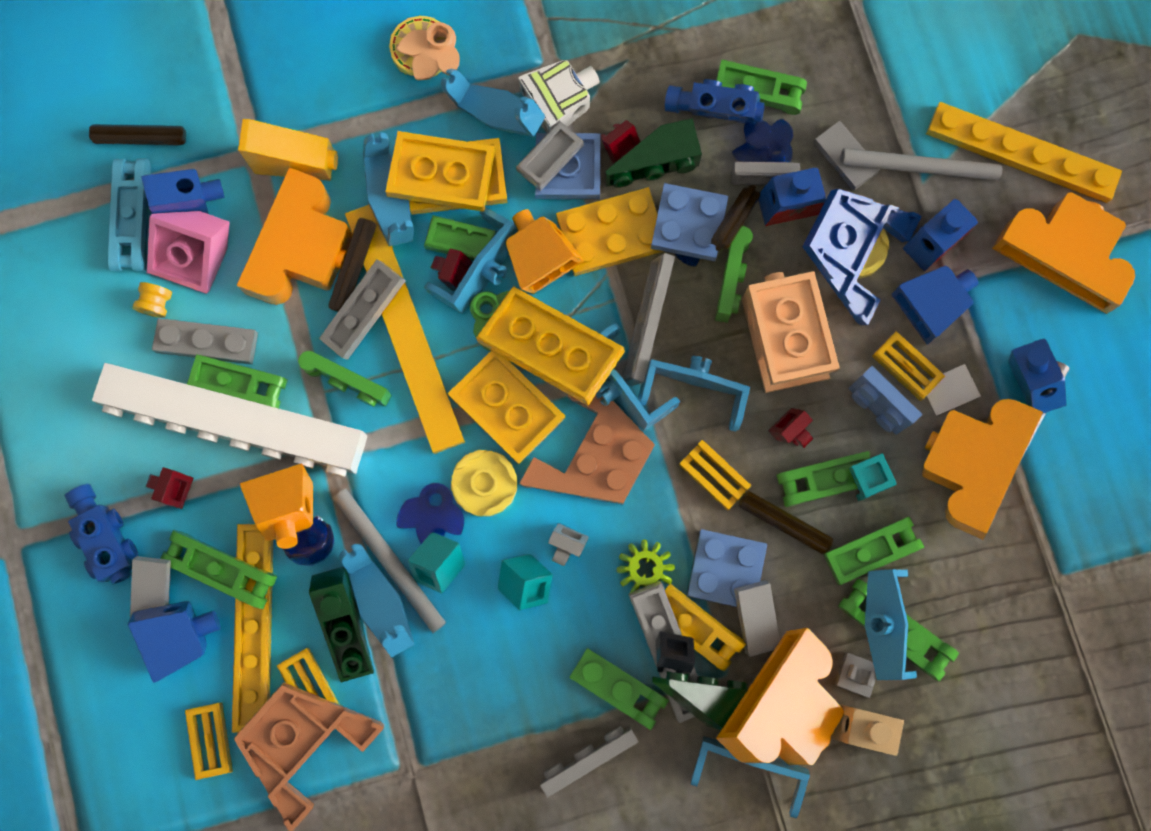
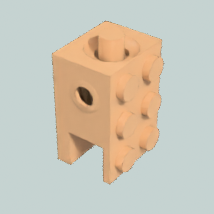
M815 271L785 277L783 272L772 273L764 277L765 282L748 285L742 298V303L765 393L829 380V373L838 371L840 367Z

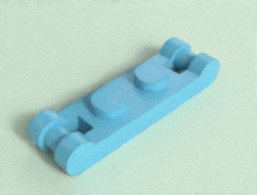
M147 158L136 159L135 162H127L126 159L113 160L108 242V266L110 271H122L124 268H132L134 271H145L147 267V257L145 254L147 198L141 176L151 175V165ZM128 175H134V180H126ZM123 247H131V255H123Z

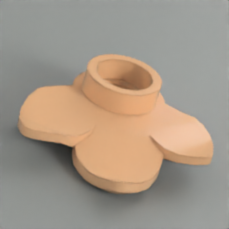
M442 22L431 24L427 30H412L400 41L397 47L398 52L414 57L412 70L415 79L418 81L432 78L439 70L449 75L446 71L451 68L457 70L460 63V55L454 47L456 44L455 32L449 25ZM438 37H444L446 39L442 43L435 42V40Z

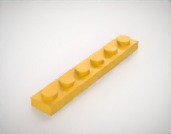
M939 102L936 106L926 135L1105 203L1113 199L1123 171L943 102Z

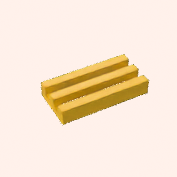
M897 331L872 355L880 365L919 401H922L945 377L940 370ZM895 343L927 372L933 380L930 382L891 345ZM886 352L890 357H892V358H893L902 368H904L915 380H917V381L924 387V389H922L915 381H913L903 370H901V369H900L890 358H888L884 353Z
M703 440L679 463V466L727 511L752 486ZM702 451L740 488L736 490L699 453ZM694 460L732 497L729 500L724 497L689 463Z
M306 648L276 665L285 683L299 688L288 668L293 665L307 692L319 696L300 661L304 658L325 699L339 704L310 648Z
M222 702L185 710L195 780L233 772ZM212 711L221 763L220 768H218L212 723L210 717V712ZM198 714H201L209 770H204L196 717Z

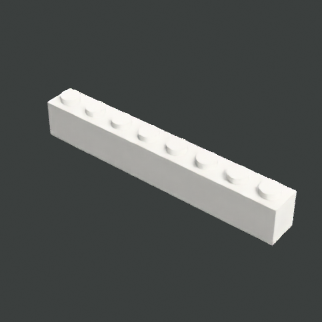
M104 363L92 398L93 402L103 406L101 412L122 418L123 412L135 415L134 421L153 426L155 421L166 423L165 429L176 433L185 434L187 429L198 432V438L217 443L218 438L230 440L229 446L240 450L249 451L250 446L262 449L261 454L278 460H281L282 455L294 457L293 463L297 465L302 463L304 467L313 468L314 463L327 466L326 472L342 477L346 476V472L357 473L367 440V435L361 430Z

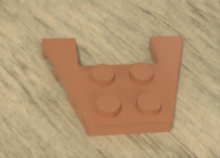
M568 395L569 400L596 413L597 416L567 471L563 473L534 457L519 484L526 488L547 490L548 492L564 493L623 505L655 444L614 401L604 406L600 402L604 399L603 396L597 399L595 395L587 406Z
M283 682L237 733L234 740L255 776L259 777L267 790L271 803L279 810L286 828L289 831H293L313 809L314 803L288 782L289 779L334 729L363 752L384 729V724L374 718Z

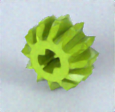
M643 539L640 544L641 552L637 550L633 543L628 545V549L633 555L632 558L624 553L620 554L619 559L629 565L617 567L616 572L620 574L628 573L629 575L620 581L622 587L631 581L635 583L630 593L639 590L640 586L644 588L658 582V580L668 585L672 583V579L664 575L663 571H674L675 566L673 564L663 565L662 561L668 559L671 554L667 551L659 557L656 553L660 549V543L656 542L652 550L648 551V542L646 539ZM645 560V564L650 561L653 564L654 568L650 571L652 577L646 578V574L642 577L638 575L639 561Z

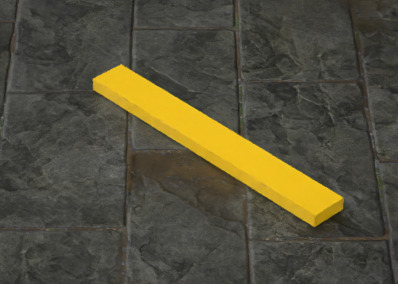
M366 205L345 213L352 235L359 218L371 220L377 225L363 264L366 273L376 259H378L404 279L393 248L388 246L370 206ZM404 283L385 308L382 316L432 452L437 454L463 444L465 440L407 285Z

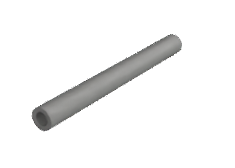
M843 148L840 155L841 165L998 181L1002 175V166L1000 164Z
M345 488L333 497L335 503L430 631L435 633L446 624L445 620L349 491Z

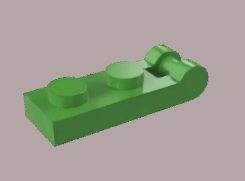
M721 59L716 80L722 82V87L735 88V84L752 86L754 91L759 92L760 102H764L765 106L781 109L790 115L800 114L802 108L800 98L801 94L805 93L807 81L800 77ZM780 88L787 89L789 92L788 96L779 94Z
M742 226L728 249L715 321L728 323L731 314L738 313L741 295L735 294L737 282L743 283L747 264L741 263L753 238V233L748 227Z
M305 351L299 356L298 363L309 376L318 377L323 375L329 378L327 383L342 392L349 388L359 393L356 397L357 399L372 407L376 403L386 407L392 396L386 388L312 351Z
M196 354L187 384L279 409L281 401L278 398L281 389H285L288 379ZM260 383L268 385L265 396L257 394Z
M869 451L777 474L778 483L783 485L785 497H783L785 507L857 490L858 487L849 468L870 459ZM804 479L808 491L798 493L795 481Z
M910 516L823 554L837 585H842L868 573V571L878 569L924 548L921 539L916 538L911 528L914 524ZM896 533H899L904 543L900 547H897L892 537Z
M588 648L569 677L649 730H652L657 722L654 718L660 708L664 709L669 702L668 699ZM640 694L649 700L643 711L634 707Z

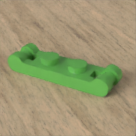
M172 531L169 537L171 544L167 552L164 551L160 558L171 560L170 568L248 605L264 609L268 600L265 597L269 586H274L277 579L276 575L205 544L184 532ZM185 547L187 551L182 559L180 555ZM250 578L256 580L252 592L245 589Z
M857 579L852 586L853 591L847 599L843 598L838 607L865 628V613L859 606L867 598V583ZM906 614L908 620L906 659L928 676L940 682L946 674L943 670L949 661H955L959 652ZM929 648L938 653L932 662L924 657Z

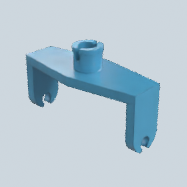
M448 69L446 73L450 75L449 80L442 78V89L455 105L492 129L534 137L546 117L533 99L528 97L520 99L506 90L470 84L458 70Z
M380 132L379 137L374 138L373 134H370L363 142L369 206L388 246L413 242L414 226L410 216L409 200L387 197L385 192L392 161L389 153L388 135Z
M486 207L484 212H479L482 218L500 230L476 256L454 294L451 295L430 282H427L424 286L433 297L461 314L469 307L473 297L481 293L490 281L494 285H499L502 282L501 279L497 278V275L502 278L506 277L507 267L502 265L509 253L506 240L518 232L517 227L512 221Z
M613 324L599 334L612 340L620 333L619 330L621 328L618 324ZM615 369L611 371L596 394L597 399L603 396L604 399L600 402L604 406L609 405L611 401L615 400L643 432L670 414L680 403V400L674 397L651 414H648Z
M691 356L690 368L653 359L649 361L645 380L641 383L638 400L642 406L647 404L656 373L690 385L736 395L730 417L729 430L736 432V430L740 429L749 395V386L709 374L712 361L708 358L702 361L703 357Z
M360 544L351 545L353 551L347 553L346 549H344L340 553L339 559L348 572L361 618L392 658L415 645L401 598L369 557L364 547Z
M908 570L868 571L865 630L877 680L917 678L916 671H905L908 620L897 578L908 577Z
M703 736L690 785L698 786L708 751L734 760L737 759L717 739ZM778 758L770 763H745L753 767L798 779L789 811L790 817L797 819L810 777L809 769L798 765H788L784 760Z

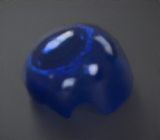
M316 516L313 518V525L310 528L296 532L298 543L292 548L283 549L287 557L298 565L314 566L323 562L331 554L335 543L331 525L327 524L320 516Z

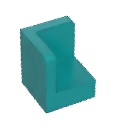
M883 453L849 468L860 491L859 494L855 495L858 502L897 485Z
M434 532L430 533L408 559L414 580L439 593L445 591L465 566L460 544Z
M530 554L505 559L501 563L498 590L519 611L548 603L553 574Z

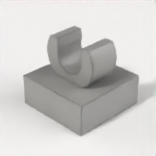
M558 523L548 542L558 547L552 561L565 566L570 554L580 557L589 536Z
M845 653L834 685L870 698L876 681L873 662L850 653Z

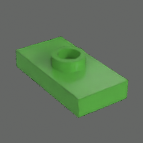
M432 215L424 247L425 249L448 254L450 248L459 250L470 260L474 261L476 256L496 235V231Z

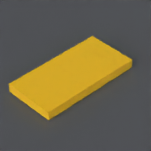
M514 286L476 337L481 345L587 406L625 352L623 346Z

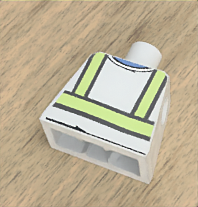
M567 60L559 61L518 77L522 96L533 99L546 117L541 126L546 133L559 121L568 127L584 114L590 107V95L587 90L600 83L598 75L592 66L576 74Z

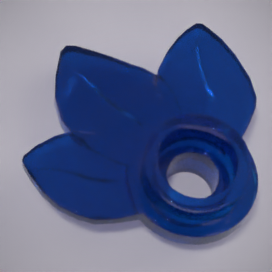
M784 119L777 120L772 126L763 120L762 122H756V124L745 123L744 136L747 142L732 151L733 156L739 162H790L793 157V150L790 145L794 137L793 129ZM775 151L781 152L779 154H772Z
M431 483L422 489L419 497L405 501L398 513L396 524L398 528H416L418 539L422 544L432 532L441 536H445L446 532L453 535H461L465 520L462 510L453 504L451 491L443 484ZM435 494H439L442 497V503L439 506H432L430 503L431 497Z

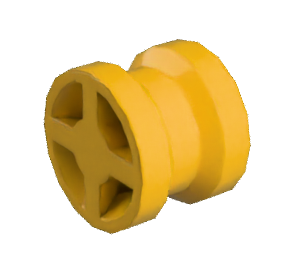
M140 282L138 287L140 296L138 300L134 301L132 309L149 316L165 318L167 313L165 304L166 301L171 299L172 291L155 284Z

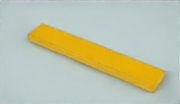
M237 524L236 558L273 574V540H265L255 524ZM250 578L245 589L252 592L256 580ZM269 586L265 597L268 600L264 609L253 607L235 598L232 733L239 732L270 698L272 586Z

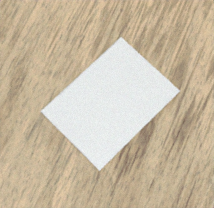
M965 364L943 373L945 377L927 395L936 416L981 397Z

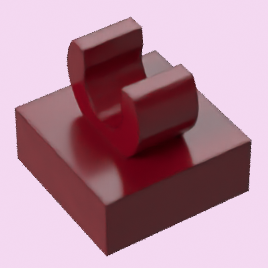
M628 120L621 124L615 123L613 131L608 135L602 134L600 136L614 164L641 142L634 125Z
M450 248L446 259L435 256L430 268L439 271L438 279L449 289L455 291L473 262L462 251Z
M791 408L768 431L778 441L792 442L795 446L800 444L802 448H805L813 440L812 435L805 429L813 420L805 410Z
M163 467L159 477L150 474L145 487L154 489L151 500L183 509L194 478Z

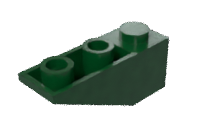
M693 118L660 125L606 170V187L614 185L616 188H621L639 179L645 178L647 181H653L662 178L666 173L677 171L679 174L693 171L699 166L702 156Z
M345 567L312 575L309 595L340 682L373 674L374 669L358 606Z
M667 671L666 678L652 677V682L706 726L722 730L748 690L747 682L727 680V686L718 685V678L697 676V682L687 681L688 674Z

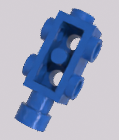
M710 79L703 80V84L694 82L692 92L683 91V87L669 85L665 98V111L679 113L680 110L689 111L692 115L703 116L709 119L716 118L749 124L762 122L765 103L760 102L759 92L754 91V87L745 84H735V88L722 87V82ZM744 107L743 110L737 111V109Z
M84 484L67 492L64 497L69 507L75 509L78 515L68 521L72 529L69 535L73 544L78 549H82L87 559L84 561V566L88 574L93 579H97L98 582L111 581L112 585L131 576L129 570L132 569V560L138 556V551L129 538L124 540L119 528L124 526L119 513L115 509L109 510L107 506L96 504L94 500L96 494L91 484ZM93 522L95 530L90 534L87 525ZM105 552L110 554V561L105 564L102 558V554Z

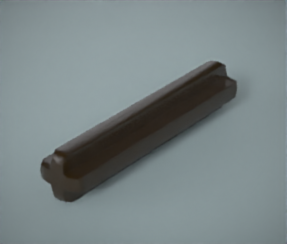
M93 124L89 127V139L95 144L183 145L186 143V130L182 126Z
M750 185L748 188L744 187L716 230L711 239V244L716 246L717 251L721 252L723 249H729L760 198V192L756 191V186Z
M365 218L357 220L328 304L331 310L338 312L355 290L377 227L376 223Z
M751 491L744 493L739 502L740 508L821 554L827 553L833 543L832 537Z

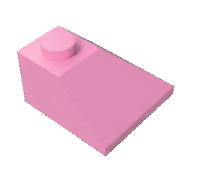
M201 211L152 214L149 217L147 273L207 294L211 289L227 251L230 222Z

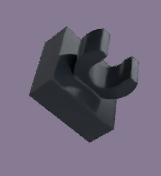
M660 631L656 639L657 671L662 673L664 668L675 670L676 673H691L695 665L694 638Z

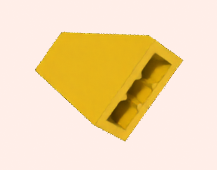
M242 119L238 151L254 174L285 177L290 167L314 176L319 180L331 181L332 170H336L338 166V152L334 150L329 138L251 119Z

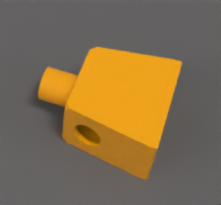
M528 209L522 210L512 217L518 232L506 240V246L522 290L535 294L584 262L581 255L553 221L544 216L534 220Z
M302 463L240 483L254 523L265 540L271 541L276 539L279 548H292L298 543L296 532L308 529L313 525V481Z

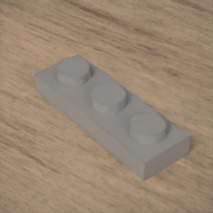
M376 259L319 339L341 358L348 360L406 280L385 263Z
M158 318L152 350L156 353L196 357V354L221 361L253 365L258 332L252 329Z
M619 726L603 736L606 742L594 749L592 744L576 752L574 754L576 759L574 762L565 767L560 762L543 773L546 779L540 783L546 797H550L638 743L632 729L628 728L624 731L622 726Z

